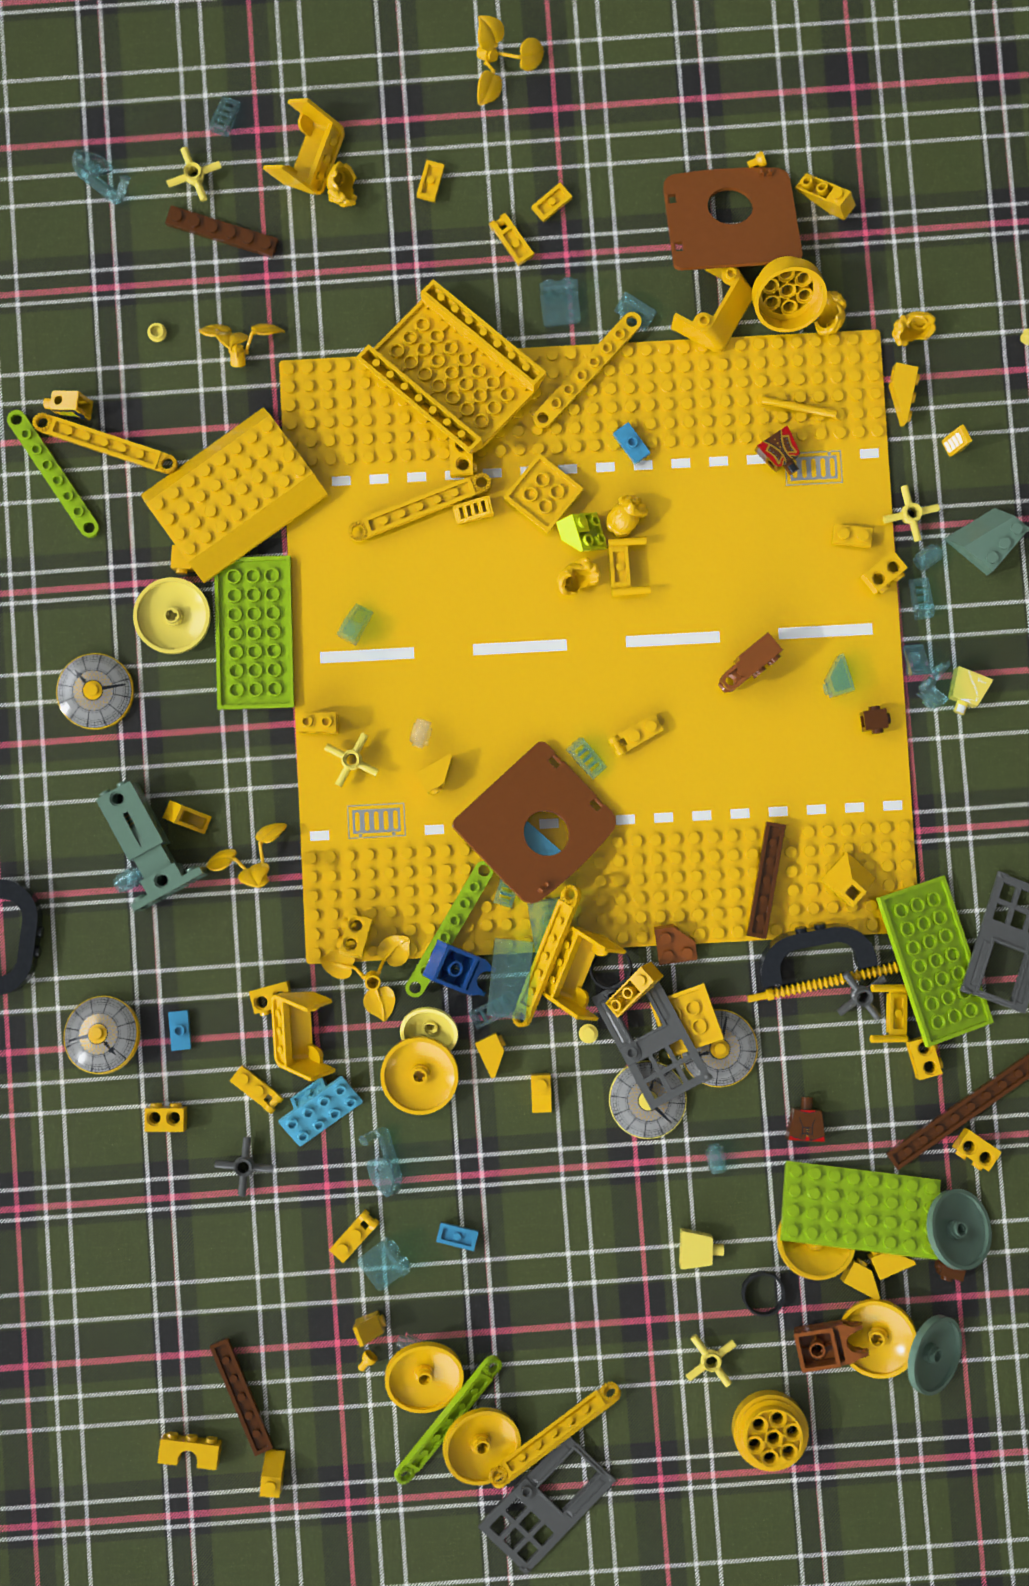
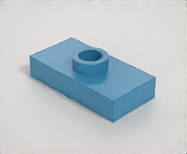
M629 422L613 433L614 438L634 465L650 455L651 452Z
M189 1010L168 1012L171 1051L192 1049Z
M441 1221L436 1242L474 1251L479 1231Z

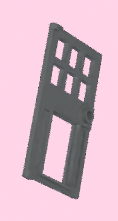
M997 871L960 991L973 994L1025 1014L1029 1004V908L1026 909L1018 906L1017 902L1021 890L1029 893V883ZM1003 884L1015 887L1011 903L999 898ZM997 904L1009 908L1004 923L993 919ZM1014 911L1026 914L1022 930L1010 925ZM994 942L1024 953L1010 1001L980 990Z
M623 981L617 983L616 985H614V986H612V987H615V986L620 985ZM659 981L646 995L662 1026L636 1040H633L622 1017L617 1018L605 1004L609 1000L610 995L617 990H605L592 997L595 1006L651 1110L713 1078ZM682 1039L689 1055L677 1060L670 1045ZM665 1048L673 1063L660 1069L653 1054ZM648 1057L656 1073L644 1079L637 1063ZM693 1059L700 1075L688 1081L680 1065ZM676 1068L683 1084L671 1089L664 1074ZM659 1077L667 1093L655 1099L647 1083Z
M569 1437L544 1456L479 1523L478 1528L527 1575L617 1479L609 1471L607 1472L572 1437ZM575 1450L597 1473L561 1509L539 1486ZM518 1498L526 1507L514 1518L506 1509ZM532 1511L540 1520L530 1531H527L520 1522ZM500 1515H503L510 1524L498 1534L490 1526ZM545 1524L554 1533L541 1544L534 1535ZM516 1528L524 1537L512 1548L504 1539ZM530 1541L537 1548V1551L526 1561L517 1552Z

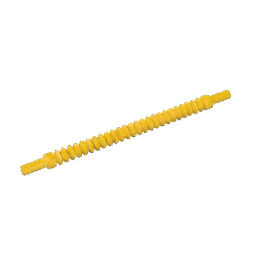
M893 962L892 965L888 963L887 966L882 964V967L877 965V968L872 966L869 969L867 967L866 970H856L855 973L850 971V974L855 980L860 981L861 979L866 980L867 977L871 979L872 976L876 978L877 975L882 976L884 974L887 976V973H898L900 969L898 963ZM842 973L839 976L834 974V977L829 975L828 978L823 977L822 980L821 978H818L817 981L813 979L812 982L807 980V983L802 981V984L797 982L796 985H786L785 988L780 986V989L775 987L774 990L769 988L765 992L747 995L748 1003L765 999L770 1001L774 1000L775 997L779 999L780 996L783 998L785 995L790 996L792 993L796 995L797 992L801 994L802 991L806 993L807 990L812 992V989L817 991V988H828L829 985L833 987L834 984L839 986V983L844 985L846 980Z

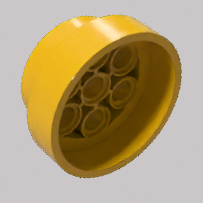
M793 256L780 257L768 263L756 278L752 288V303L758 319L764 326L777 332H794L807 327L820 316L827 301V288L819 269L808 260Z
M761 1390L752 1393L738 1405L732 1419V1435L739 1453L750 1465L760 1470L779 1471L786 1469L800 1459L807 1447L809 1438L807 1420L799 1405L790 1396L782 1392ZM774 1413H781V1417L779 1419H772V1415ZM756 1419L763 1420L759 1426H754L753 1422ZM795 1426L796 1430L793 1433H788V1427ZM770 1433H777L775 1439H768ZM752 1439L759 1440L755 1446L749 1445ZM786 1446H792V1450L790 1452H783V1449ZM766 1453H774L772 1458H764Z

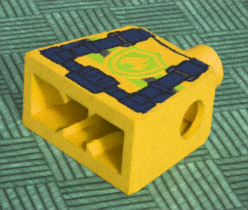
M53 391L51 398H44V408L50 409L60 417L91 420L93 401L79 391Z

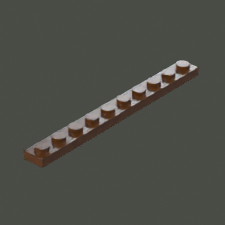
M1029 1053L887 1151L885 1154L894 1167L899 1170L1028 1080Z

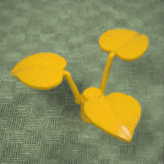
M488 15L478 16V42L480 46L477 49V57L483 60L484 65L488 66L491 70H485L478 81L477 100L480 106L496 100L501 93L502 79L500 76L495 75L496 71L490 64L495 62L498 56L521 59V69L532 71L539 66L544 55L542 44L533 37L523 41L520 47L521 55L497 51V43L504 38V26L499 19Z
M261 323L251 326L252 331L248 336L240 332L232 333V329L226 325L212 324L198 329V332L205 336L216 337L229 349L231 366L244 367L246 366V355L249 354V347L255 334L271 335L280 332L285 333V330L273 324ZM247 341L245 349H243V345H237L239 343Z
M269 824L262 827L256 833L255 838L259 841L261 863L246 868L235 857L237 854L236 850L225 849L212 856L206 868L211 871H220L227 868L233 861L243 869L238 875L241 883L257 888L266 885L269 882L267 876L269 865L264 862L262 845L277 839L287 827V824Z
M392 935L384 938L377 947L378 955L383 958L377 971L367 972L366 975L353 965L355 958L340 954L339 948L323 956L320 962L331 976L337 979H347L351 976L352 969H354L361 976V979L365 980V986L369 990L363 998L364 1007L369 1013L385 1022L394 1009L395 994L389 986L380 987L381 970L385 961L390 966L397 967L403 965L408 960L410 939L403 935Z

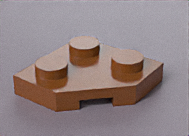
M674 924L654 927L659 965L698 960L694 938L680 931Z

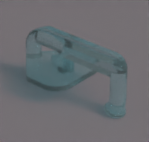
M76 149L72 158V166L77 175L115 205L120 204L127 190L130 177L120 175V183L116 191L98 177L111 173L113 166L99 155Z
M380 1127L363 1136H359L358 1139L362 1145L366 1146L369 1141L378 1138L384 1158L369 1160L367 1169L371 1182L385 1197H389L399 1192L402 1174L389 1130L385 1127Z

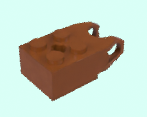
M767 632L734 660L735 665L724 673L719 680L718 686L724 693L734 691L751 676L754 679L766 670L764 667L766 664L770 667L781 657L779 653L783 649ZM726 678H731L734 684L728 685Z
M841 1319L794 1327V1339L802 1373L838 1368L869 1356L868 1348L855 1347L847 1340L851 1334L863 1329V1323L861 1321L853 1322ZM815 1345H820L821 1349H816Z

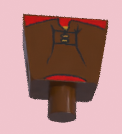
M802 1096L801 1107L791 1108L785 1134L787 1140L825 1143L822 1111L813 1108V1097Z

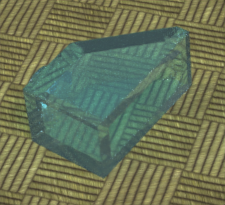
M356 603L337 632L338 637L356 646L374 612Z
M844 653L839 654L835 658L824 679L823 689L825 694L829 695V698L855 690Z

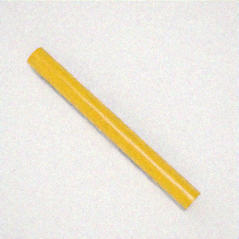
M764 396L761 404L831 418H836L837 416L836 410Z

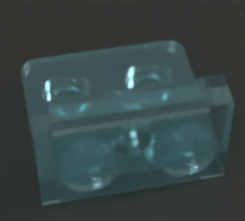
M567 277L561 281L549 279L540 283L539 292L543 325L545 327L580 323L578 279Z
M950 661L941 662L939 665H936L930 672L932 676L927 680L925 679L918 687L920 691L916 695L930 709L943 705L949 699L936 689L934 685L952 664Z
M388 1237L362 1255L357 1261L378 1291H382L400 1276L404 1277L410 1272V1262L405 1256H401L396 1243L393 1240L390 1241Z

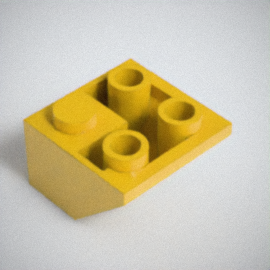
M846 852L821 881L847 905L855 906L868 891L876 877Z

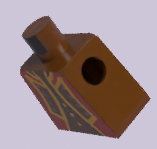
M788 426L776 432L755 448V452L775 472L784 467L787 473L792 475L799 470L794 460L798 458L800 451Z

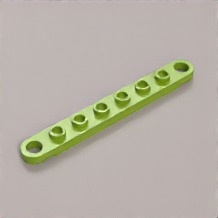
M20 410L11 411L7 416V423L79 531L87 538L97 536L100 531L98 522L27 416ZM21 416V423L18 425L13 424V417ZM94 524V531L86 533V525Z
M484 861L476 864L406 983L405 988L409 996L419 997L424 993L431 980L422 974L437 940L439 939L452 945L491 879L494 871L490 867V872L487 876H481L478 872L480 866H488ZM412 982H418L421 985V990L418 993H413L410 990Z
M490 1355L484 1359L396 1468L394 1477L399 1484L405 1485L412 1481L417 1471L419 1472L443 1443L452 1423L468 1412L493 1381V1377L497 1375L496 1373L500 1372L502 1362L496 1355ZM495 1363V1365L492 1368H489V1366H491L490 1364Z

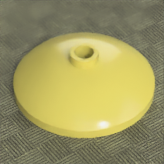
M421 1007L412 1010L404 1017L400 1027L401 1040L418 1036L429 1037L439 1041L451 1051L458 1039V1028L453 1018L443 1010L434 1007Z

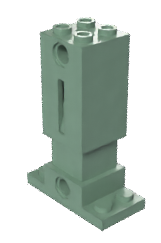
M124 780L116 785L117 788L110 791L108 789L99 794L100 797L96 801L127 859L135 861L144 878L140 882L146 895L142 894L134 898L135 902L130 904L133 911H144L209 875L206 867L194 865L185 870L182 863L175 862L167 847L170 841L138 783ZM123 796V802L120 804V798ZM165 877L168 878V883L166 885L163 882Z

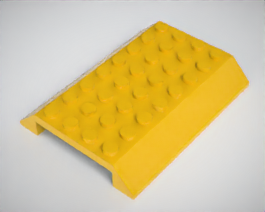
M434 279L421 291V300L374 348L368 344L356 356V360L469 454L483 449L534 396L547 374L544 369Z
M264 407L177 468L175 472L169 474L141 494L148 508L204 584L328 496L309 466Z

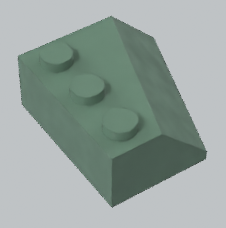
M994 508L947 536L944 540L984 574L989 575L1024 536L1029 527L1016 516Z

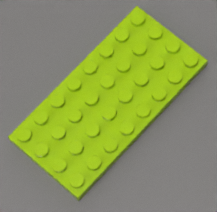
M291 556L241 557L214 576L217 710L295 708Z
M945 875L876 898L925 1047H931L994 1023L986 999L960 991L971 958V952Z
M785 1161L780 1241L938 1260L928 1239L927 1215L933 1200L940 1194L941 1180Z

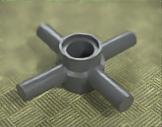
M849 971L844 972L842 976L852 988L850 992L851 999L836 1010L838 1014L842 1016L855 1005L865 1007L874 1020L880 1019L881 1015L872 1004L873 994L870 986L872 984H884L887 982L886 978L882 975L869 986L858 985ZM865 992V996L862 999H858L860 993Z
M247 1136L243 1137L242 1156L236 1159L235 1162L215 1161V1168L234 1169L235 1173L240 1176L238 1196L242 1197L246 1196L247 1177L254 1171L274 1172V1165L257 1164L249 1157L251 1137ZM241 1162H246L249 1165L248 1171H243L240 1168Z

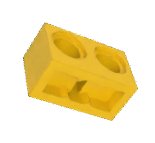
M449 437L451 478L473 476V472H477V460H473V453L469 454L466 451H460L458 449L459 445ZM465 462L469 467L466 470H461L458 467L459 464Z
M893 550L860 578L874 595L879 591L882 594L891 587L889 583L892 580L897 582L905 576L904 571L908 567ZM888 565H895L896 572H891ZM874 576H879L882 580V583L876 584L874 582Z
M297 712V732L301 734H338L339 715L334 712Z
M349 913V917L343 921L342 929L345 930L343 937L339 936L337 942L340 954L363 959L373 923L372 919ZM358 922L362 925V928L359 931H354L351 929L352 924ZM349 941H354L357 943L355 949L349 950L346 948V944Z
M289 981L249 991L254 1014L260 1013V1016L271 1014L272 996L276 995L279 991L284 993L291 992ZM261 996L267 999L265 1007H261L258 1003V999Z
M922 1036L906 1042L916 1079L923 1080L943 1074L941 1070L943 1062L936 1053L938 1049L937 1044L927 1047L926 1051L921 1053L919 1045L923 1043ZM931 1061L932 1068L926 1071L924 1065L926 1062Z
M151 1103V1106L145 1108L144 1132H184L187 1130V1106H182V1103H170V1106H162V1103ZM153 1112L160 1114L161 1119L159 1122L153 1120ZM173 1112H177L180 1115L179 1122L173 1121L171 1117Z
M965 1127L952 1145L957 1150L955 1152L956 1155L964 1160L969 1158L973 1161L971 1165L980 1171L982 1169L990 1171L1002 1153ZM966 1141L971 1142V1147L968 1150H964V1143ZM983 1152L987 1153L985 1161L980 1160V1155Z

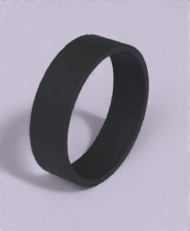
M626 953L624 954L629 963V972L626 979L618 986L605 987L594 976L593 967L598 957L595 954L589 969L592 980L603 989L618 990L633 974V964L630 957Z
M757 1271L750 1274L743 1282L741 1288V1296L745 1306L751 1313L757 1316H772L784 1305L786 1298L785 1288L779 1278L771 1272ZM762 1275L776 1279L782 1290L778 1305L767 1312L753 1310L747 1305L745 1300V1290L748 1283L755 1277Z

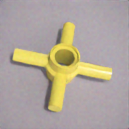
M183 147L181 152L186 163L184 174L166 180L167 184L171 188L187 181L190 185L195 186L200 201L204 202L208 199L202 186L204 175L222 167L219 161L201 167L193 162L188 147ZM193 172H198V174H197L196 176H194V177H191V176H190L191 173H193Z
M905 485L901 487L905 506L899 513L883 516V522L885 524L902 520L904 523L910 524L914 542H919L922 538L917 522L922 515L940 511L939 504L921 507L916 503H912L909 487ZM908 510L914 512V518L909 516Z
M361 733L354 748L345 752L330 744L326 745L324 750L341 758L342 765L344 766L335 783L336 785L342 787L349 772L358 768L374 776L378 774L379 769L363 762L360 754L368 735ZM350 755L357 757V761L353 765L347 763V758Z
M693 1335L690 1339L702 1354L701 1363L686 1374L687 1379L692 1381L703 1371L707 1370L715 1372L726 1387L731 1385L732 1381L721 1368L722 1357L737 1346L735 1342L731 1340L716 1351L707 1349L698 1335ZM709 1357L716 1358L713 1364H707L706 1360Z

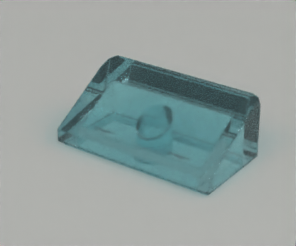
M624 292L614 312L622 317L629 312L639 314L641 317L640 328L645 331L657 313L656 310L627 292ZM629 318V319H627V320H629L630 322H632V323H634L635 325H637L636 319H634V318Z

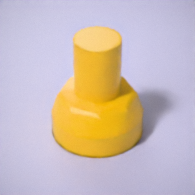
M762 151L755 155L756 158L747 161L749 168L757 165L759 167L767 165Z
M365 1350L358 1369L363 1372L368 1365L372 1366L378 1360L377 1356L372 1351Z

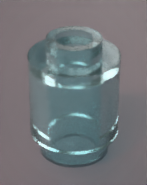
M930 544L916 554L913 562L919 570H927L942 560L943 552L938 545Z
M130 867L116 875V878L113 879V884L119 893L127 892L141 884L140 881H142L143 876L138 868Z
M719 1143L708 1145V1148L705 1149L708 1169L711 1170L712 1174L727 1171L724 1147L719 1146Z

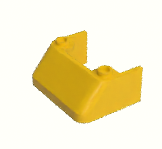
M309 98L289 99L287 103L300 112L298 127L306 135L295 166L293 168L290 165H264L263 169L284 185L313 195H320L325 190L328 174L335 163L343 142L344 128Z
M737 267L705 269V271L722 279L725 284L731 287L714 316L701 312L691 321L675 313L671 329L714 352L722 351L752 302V288Z
M570 926L543 991V996L575 1019L598 1021L599 1017L586 1009L589 1003V995L582 988L595 954L598 956H606L609 952L625 954L626 950L606 937L579 927Z
M313 991L279 993L272 996L271 1013L274 1058L280 1068L311 1082L336 1072V1068L323 1063L322 1050L312 1044L311 1011L318 1010L320 1007L332 1003V999Z

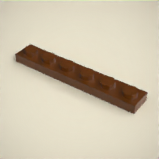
M172 205L165 221L166 226L272 259L279 242L278 238Z
M765 823L746 936L767 938L786 827L784 824Z
M229 1337L210 1344V1350L254 1456L273 1449V1442Z

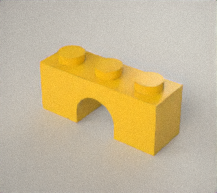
M177 1432L164 1433L160 1439L157 1463L177 1466L181 1460V1453L191 1451L197 1457V1468L216 1470L220 1463L222 1440H217V1437L214 1436L199 1438L196 1434L183 1436L178 1435Z

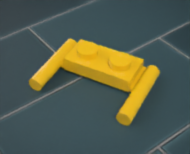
M646 537L608 539L612 596L651 593L650 586L631 587L628 546L647 544Z
M872 984L870 986L871 992H889L886 994V1032L888 1035H870V1042H907L908 994L905 984Z

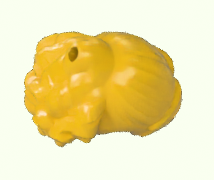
M338 161L332 166L327 177L329 201L341 207L353 206L357 200V196L353 194V184L357 177L349 164H343L341 161Z
M827 291V301L824 310L814 322L816 331L821 335L828 336L836 333L846 319L845 309L847 303L838 291Z
M914 311L906 316L901 315L900 319L894 323V330L892 332L897 346H907L909 342L914 340H927L936 331L935 316L921 311Z
M625 494L619 497V503L607 515L606 527L618 538L630 535L637 526L640 517L643 518L648 514L645 503H642V499L633 494Z
M583 557L575 563L567 565L557 577L560 593L564 596L575 595L582 588L597 585V582L600 581V570L597 564L593 563L589 557Z

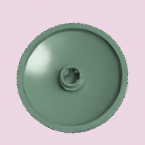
M962 1189L944 1191L933 1200L927 1215V1234L935 1255L943 1264L955 1270H969L979 1266L989 1252L992 1238L989 1216L983 1204L975 1195Z
M944 1315L931 1317L921 1326L912 1342L908 1357V1377L912 1387L922 1394L930 1396L942 1391L950 1382L957 1369L962 1350V1335L959 1325L954 1319Z

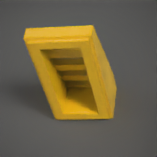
M963 424L942 440V444L950 457L963 451L972 442Z
M489 495L452 506L457 525L494 516ZM484 503H485L486 510H487V511H485V512H483L482 505H481V504H484ZM475 505L478 506L479 514L475 513ZM467 507H470L472 516L468 517ZM459 509H463L465 518L461 519Z

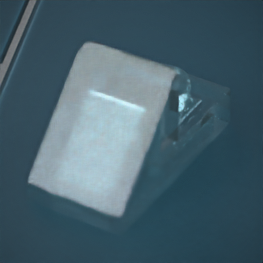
M923 644L905 645L903 653L907 663L906 676L931 674Z

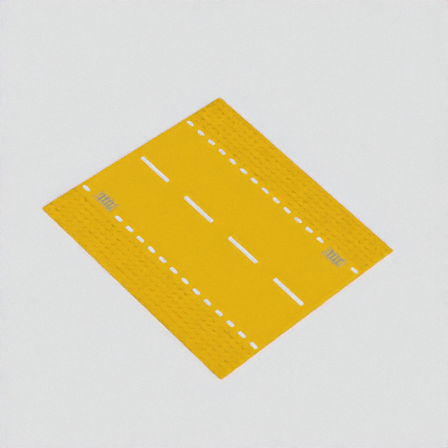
M879 330L839 331L828 336L819 333L731 337L726 347L720 352H714L691 339L627 342L560 416L545 429H540L534 424V413L598 344L518 348L544 369L547 374L534 396L483 449L473 453V460H477V472H473V475L478 473L489 475L491 478L490 489L485 493L457 503L461 504L489 495L494 516L457 525L453 508L449 506L360 542L353 541L348 534V528L351 523L464 479L451 478L449 437L356 360V357L280 361L282 431L328 494V496L286 525L288 556H291L295 725L306 962L308 964H321L320 959L337 948L339 936L343 937L345 931L342 929L343 921L349 917V913L372 919L373 922L363 959L355 958V962L382 960L383 958L377 953V947L384 938L392 935H403L410 939L408 959L422 958L476 864L483 861L453 829L452 823L454 819L538 742L547 743L555 751L556 755L613 812L616 818L615 829L568 879L538 903L529 904L523 902L493 872L491 879L452 943L453 946L475 955L537 952L557 901L561 897V892H563L562 889L567 885H577L582 892L581 900L570 926L579 927L606 937L621 948L656 946L654 927L674 924L680 931L694 938L695 944L773 940L783 933L795 931L796 927L806 926L810 928L820 922L849 925L863 935L888 934L876 898L916 885L917 875L897 582L892 580L889 583L891 586L882 594L879 591L874 595L860 578L891 551H895L893 522L885 524L883 522V516L892 514ZM764 396L836 410L837 416L836 418L795 411L761 404ZM540 414L537 418L540 423L548 421L546 414ZM628 422L651 452L649 456L636 465L633 464L613 436L616 430ZM786 426L789 427L800 451V455L794 460L799 470L792 475H789L784 467L775 472L755 452L758 444ZM458 446L460 451H465L462 447ZM539 453L584 488L560 520L571 514L597 512L603 534L606 538L607 547L608 539H621L616 537L606 527L607 515L619 503L618 498L625 494H633L642 499L648 514L643 518L640 517L632 533L624 538L646 537L647 544L628 546L631 587L650 586L651 593L612 596L609 548L580 552L561 540L557 524L547 534L503 499L504 495ZM463 462L458 467L461 470H466L469 465ZM479 478L476 481V485L483 488L487 485V481L484 478ZM485 503L481 504L483 512L487 511ZM475 505V513L479 514L478 506ZM467 507L468 517L472 516L470 507ZM459 509L461 519L465 518L463 509ZM834 524L873 528L871 547L863 548L832 544ZM355 527L352 531V534L357 537L363 533L361 527ZM583 557H589L593 563L597 564L600 570V581L597 582V585L582 588L575 595L564 596L560 593L557 577L567 565L575 563ZM889 564V570L896 572V566ZM874 576V582L876 584H881V578L879 576ZM769 632L783 649L779 653L781 657L770 667L766 664L764 666L766 670L755 679L751 676L734 691L724 693L718 686L720 678L735 665L734 660ZM726 678L728 685L734 684L731 678ZM880 706V709L886 708L887 713H890L891 724H889V728L883 729L884 733L872 734V731L862 732L860 713L869 711L868 707ZM297 712L337 713L339 715L338 734H301L297 732ZM655 714L664 730L617 757L615 748L609 744L608 740L650 715ZM361 733L368 735V738L360 751L362 761L379 769V772L374 776L360 768L351 770L343 786L340 787L335 783L344 767L341 758L324 749L327 744L344 752L353 749ZM624 738L619 740L622 747L627 745ZM450 754L452 761L446 783L442 786L443 790L434 795L432 792L428 794L416 772ZM350 755L347 758L349 765H353L357 761L355 755ZM553 757L548 760L555 768L559 766ZM594 800L589 803L596 811L601 808ZM544 811L535 813L528 818L527 821L561 851L564 849L568 841V829L558 815ZM773 822L784 824L786 827L767 938L762 939L746 936L765 823ZM846 852L876 877L868 891L855 906L847 905L821 881ZM482 865L479 867L478 872L481 876H487L490 869L488 866ZM572 889L569 891V898L571 900L575 897V891ZM358 922L351 926V929L354 931H359L362 928V925ZM349 941L346 944V948L349 950H353L357 946V943L354 941Z

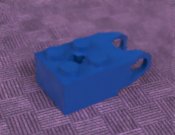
M438 939L422 975L468 995L485 996L486 992L482 991L477 985L478 976L485 971L495 972L496 968L491 966L485 959Z

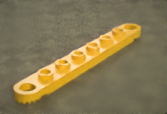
M635 312L625 314L539 407L533 417L534 424L540 429L548 428L631 339L641 326L639 314ZM629 318H634L637 321V325L630 327L626 321ZM540 414L547 415L548 421L546 423L538 421L537 418Z
M38 413L33 418V426L40 433L164 474H171L178 468V462L174 456L46 413ZM47 419V426L40 428L38 426L39 420ZM165 460H172V467L168 469L163 468Z
M478 473L351 523L348 528V534L356 542L381 534L487 492L491 487V478L486 473ZM479 478H484L487 481V485L483 488L476 485V481ZM361 527L363 529L362 535L358 537L353 535V529Z
M577 885L565 886L562 889L563 892H561L560 899L557 901L516 1003V1009L512 1015L513 1023L518 1027H527L533 1019L582 897L581 889ZM571 889L575 891V897L572 900L569 898V891ZM521 1012L526 1017L524 1022H521L519 1018Z
M613 1382L605 1383L600 1389L595 1390L502 1460V1463L493 1467L494 1469H491V1472H489V1482L495 1488H503L616 1403L621 1397V1390L618 1385ZM615 1389L614 1396H606L607 1391ZM503 1473V1479L496 1482V1475Z

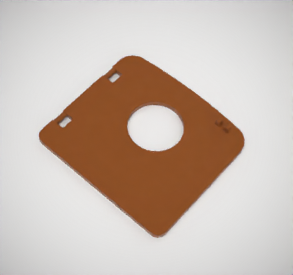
M768 167L711 169L673 174L664 181L663 193L672 261L675 269L682 271L767 265L771 261L784 256L802 259L803 253L791 180L785 170ZM721 191L739 192L745 195L751 202L752 213L743 222L737 224L722 223L716 220L708 210V202L711 197ZM669 197H675L676 203H670ZM676 245H682L683 251H676Z
M538 742L454 819L452 827L519 899L525 903L533 904L538 903L554 891L602 845L615 829L616 818L613 812L556 755L555 751L547 743ZM551 757L558 762L559 766L557 768L548 761ZM592 800L601 807L598 811L589 804ZM551 812L558 815L564 821L568 829V841L561 852L545 856L534 852L528 846L524 837V826L528 818L535 813Z

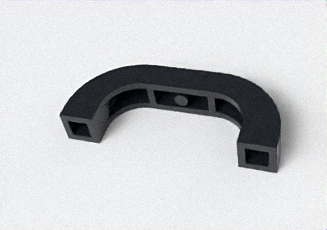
M0 879V899L14 902L22 913L16 965L10 973L0 976V995H4L23 987L34 974L38 957L41 956L42 952L40 938H43L44 927H42V907L33 891L20 882Z
M820 922L810 928L806 926L796 927L795 931L786 932L774 938L764 949L759 962L760 982L763 987L783 984L780 972L781 962L788 953L794 950L834 942L846 943L851 947L855 965L859 969L878 965L876 952L870 941L861 932L849 925Z

